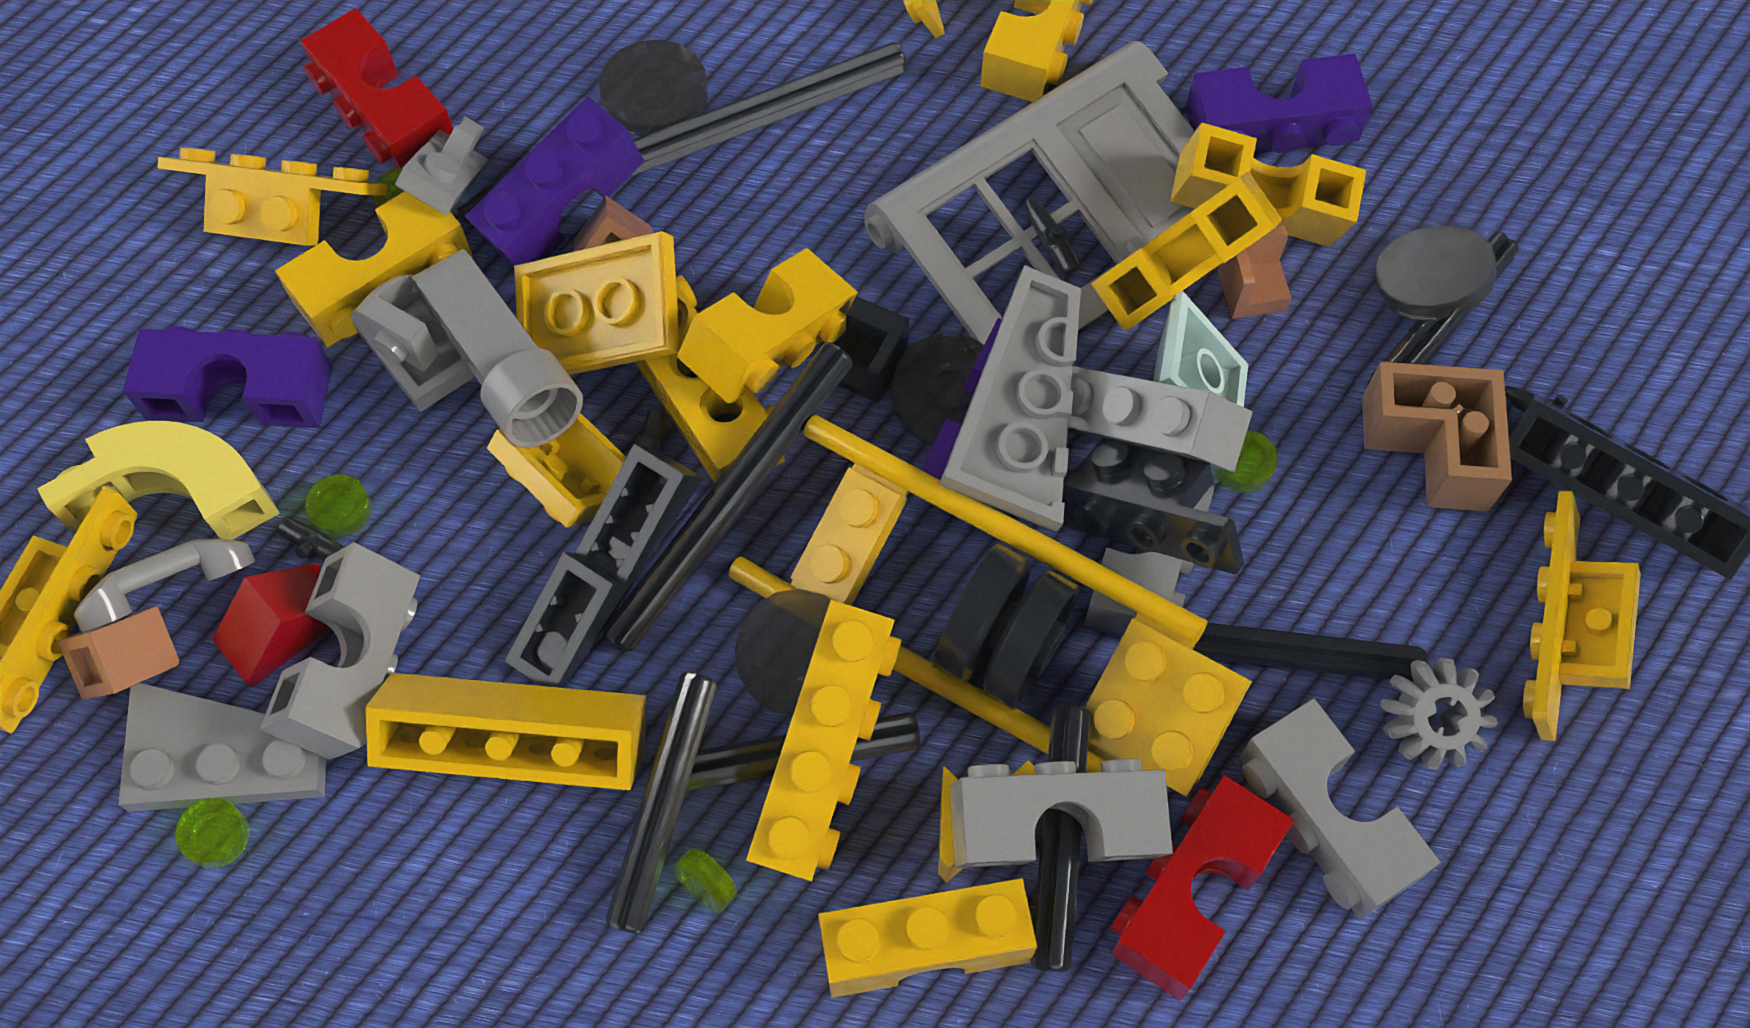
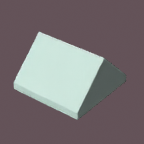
M1183 291L1174 294L1175 298L1171 300L1157 352L1153 381L1208 391L1244 407L1248 372L1247 362Z

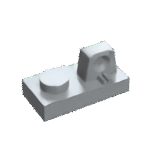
M464 116L460 124L454 127L450 136L439 129L425 146L403 167L395 185L447 216L481 175L489 160L474 151L484 127Z

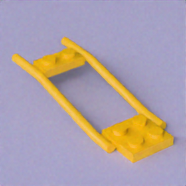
M813 415L808 420L804 428V436L854 462L852 468L849 467L790 577L793 579L791 584L742 556L738 557L730 567L729 577L821 630L831 599L852 606L908 500L906 496L910 492L1137 612L1135 618H1132L1085 706V709L1090 712L1086 773L1102 772L1101 762L1140 759L1142 760L1143 771L1165 770L1166 786L1186 797L1192 795L1252 683L1251 680L1193 650L1207 626L1208 621L997 509L939 485L940 479L818 415ZM900 645L893 667L894 671L1048 754L1050 726L1019 709L1012 710L984 695V690L967 681L960 682L934 668L931 661Z

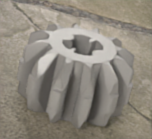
M1440 657L1435 663L1433 670L1425 661H1413L1411 663V673L1414 682L1399 675H1394L1391 678L1390 683L1393 688L1402 694L1399 701L1390 698L1381 700L1380 707L1382 710L1398 714V718L1388 722L1383 727V731L1386 736L1392 739L1403 737L1398 750L1399 754L1411 760L1421 754L1424 766L1430 769H1438L1445 756L1451 764L1460 767L1466 764L1464 745L1480 752L1487 749L1486 741L1476 733L1480 726L1493 728L1498 725L1496 717L1480 712V708L1490 704L1495 696L1492 690L1475 688L1479 676L1476 670L1465 667L1456 673L1454 661ZM1436 700L1448 704L1449 708L1440 714L1442 722L1440 726L1428 721V717L1437 712Z

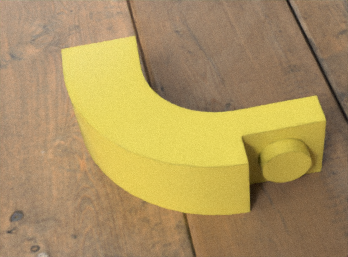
M171 421L134 422L116 426L88 437L85 440L95 458L82 465L65 469L57 478L37 488L47 508L72 533L79 529L104 487L118 491L127 502L155 493H173L190 498L195 502L205 521L220 539L233 540L280 514L263 485L232 446L206 430Z

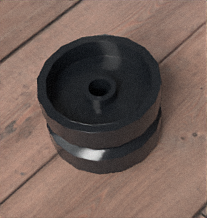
M997 543L980 563L959 598L939 640L934 655L933 667L960 682H966L980 672L992 655L984 675V695L1012 710H1016L1053 657L1066 630V623L1077 600L1080 586L1049 570L1041 574L1023 596L1030 575L1029 559Z

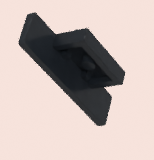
M1102 438L1070 477H1064L1062 502L1065 503L1063 527L1085 532L1093 537H1103L1135 546L1146 552L1160 553L1192 562L1200 567H1210L1231 574H1237L1244 565L1235 522L1228 517L1193 509L1214 483L1210 463Z

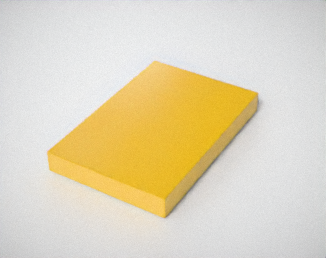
M660 231L514 266L517 320L537 347L553 353L569 375L677 354L679 352L674 238L672 235Z

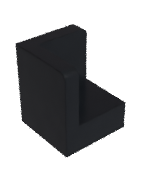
M856 296L846 313V339L841 346V349L850 356L852 367L838 386L878 403L897 369L898 358L904 356L908 349L910 318Z

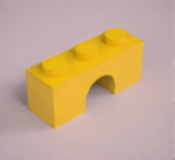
M1015 0L1014 8L1036 15L1023 17L1003 11L1000 12L983 52L980 87L1034 102L1047 93L1050 84L1059 86L1068 58V54L1063 53L1066 43L1070 45L1076 44L1084 19V13L1079 12L1082 4L1091 6L1093 0Z
M1206 123L1200 124L1180 152L1170 202L1196 209L1249 171L1282 218L1278 226H1285L1289 236L1331 247L1357 223L1366 176L1365 169L1313 154L1303 164L1294 167L1267 165L1253 157L1257 138Z
M1248 171L1091 284L1126 332L1174 299V294L1183 291L1220 264L1227 262L1279 225L1282 218Z
M404 191L375 209L388 239L384 247L374 256L364 260H347L337 255L324 240L276 269L275 273L293 304L328 348L341 339L358 333L352 322L351 315L367 295L379 285L399 276L411 274L414 276L462 249H465L473 257L462 226L451 212L446 216Z
M805 248L770 270L753 308L733 292L695 315L677 357L730 404L749 390L755 394L761 392L771 383L778 371L789 365L791 368L799 366L811 354L814 347L822 341L833 343L846 330V313L858 292L812 251Z
M1023 878L818 914L831 998L896 987L903 978L931 970L963 968L964 974L1026 964L1030 963L1037 948Z

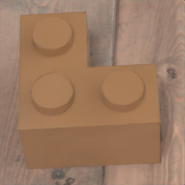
M1392 362L1379 363L1362 396L1364 449L1424 453L1427 507L1488 512L1512 481L1504 371Z

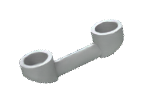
M193 539L109 573L81 601L74 612V617L81 632H87L132 613L131 606L125 596L129 592L200 564L207 581L242 569L256 561L246 542L229 539Z

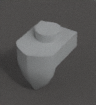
M413 275L399 276L379 285L368 294L354 310L351 319L371 339L372 345L385 358L396 364H401L405 360L425 371L439 353L426 324L403 311L413 288L411 280Z

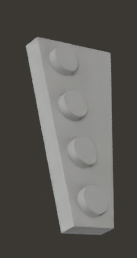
M1024 265L939 485L1057 532L1063 525L1065 503L1062 502L1063 481L1067 474L1069 449L1066 448L1068 419L1072 414L1073 391H1071L1072 365L1076 360L1081 288Z

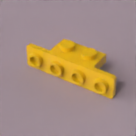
M180 147L179 158L158 157L159 169L206 175L203 232L313 246L318 244L321 190L360 195L388 194V184L368 181L369 170L333 167L332 177L317 175V164L282 160L281 170L266 168V157L230 154V163L215 162L216 151Z
M581 413L563 434L543 445L529 448L515 446L506 438L501 429H497L487 447L505 466L506 472L513 479L522 483L544 505L548 515L561 522L566 528L591 522L594 519L627 458Z
M107 487L102 488L68 547L32 536L0 590V730L13 733L21 719L32 711L38 700L39 688L55 660L63 655L58 640L72 635V630L77 623L74 617L76 608L86 595L104 578L118 550L125 547L132 537L137 512L116 490Z
M1559 491L1556 512H1547L1545 516L1544 542L1546 548L1552 549L1550 567L1541 566L1539 568L1537 580L1538 601L1541 604H1545L1543 623H1533L1530 638L1532 660H1539L1536 680L1526 681L1523 695L1525 718L1533 719L1540 739L1546 741L1556 740L1562 685L1630 689L1641 577L1638 563L1576 561L1580 515L1572 491Z

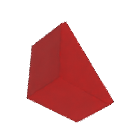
M317 563L248 576L243 579L212 641L250 688L331 629L322 621L305 614L321 572V568Z

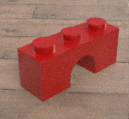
M357 8L300 40L310 62L303 66L307 77L321 95L327 92L332 94L335 98L332 101L335 109L351 130L357 126L363 130L365 134L362 137L366 146L381 165L389 161L401 173L409 160L425 146L439 129L449 136L451 135L453 126L446 108L416 75L396 87L380 89L385 84L399 77L386 41Z
M1225 775L1213 793L1202 787L1199 788L1180 818L1182 822L1191 827L1179 847L1172 843L1173 854L1154 858L1145 873L1156 880L1151 891L1144 901L1131 894L1110 927L1111 930L1121 936L1111 955L1179 1001L1192 988L1226 932L1204 917L1197 909L1191 893L1192 879L1202 874L1216 873L1228 877L1248 890L1262 874L1294 822V819Z

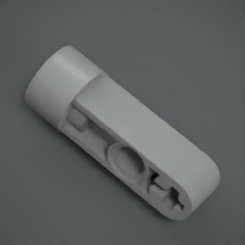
M465 249L452 254L411 277L413 285L428 311L481 384L480 396L483 405L513 445L524 448L543 445L563 434L575 422L583 405V396L580 389L553 353L537 347Z

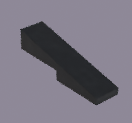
M634 444L576 552H563L509 651L505 662L540 686L564 688L703 480V477L656 448Z

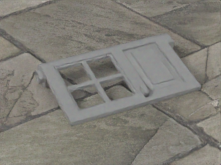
M1131 41L869 203L864 214L865 228L871 240L880 249L887 247L894 253H899L905 248L967 332L982 349L998 318L1002 319V317L973 280L974 278L1020 249L1035 270L1060 279L1032 243L1033 240L1038 238L1033 226L1023 231L985 179L1031 151L1069 201L1050 214L1056 223L1060 224L1073 214L1078 213L1117 265L1195 210L1191 207L1170 202L1180 152L1195 131L1161 88L1169 73L1145 44L1139 41ZM974 187L1012 239L972 265L964 268L926 216ZM1103 274L1081 287L1078 332L1110 311L1091 284Z

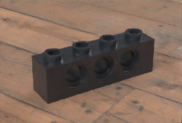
M1537 393L1534 394L1509 434L1511 459L1563 488L1572 491V493L1725 578L1731 580L1750 554L1749 508Z

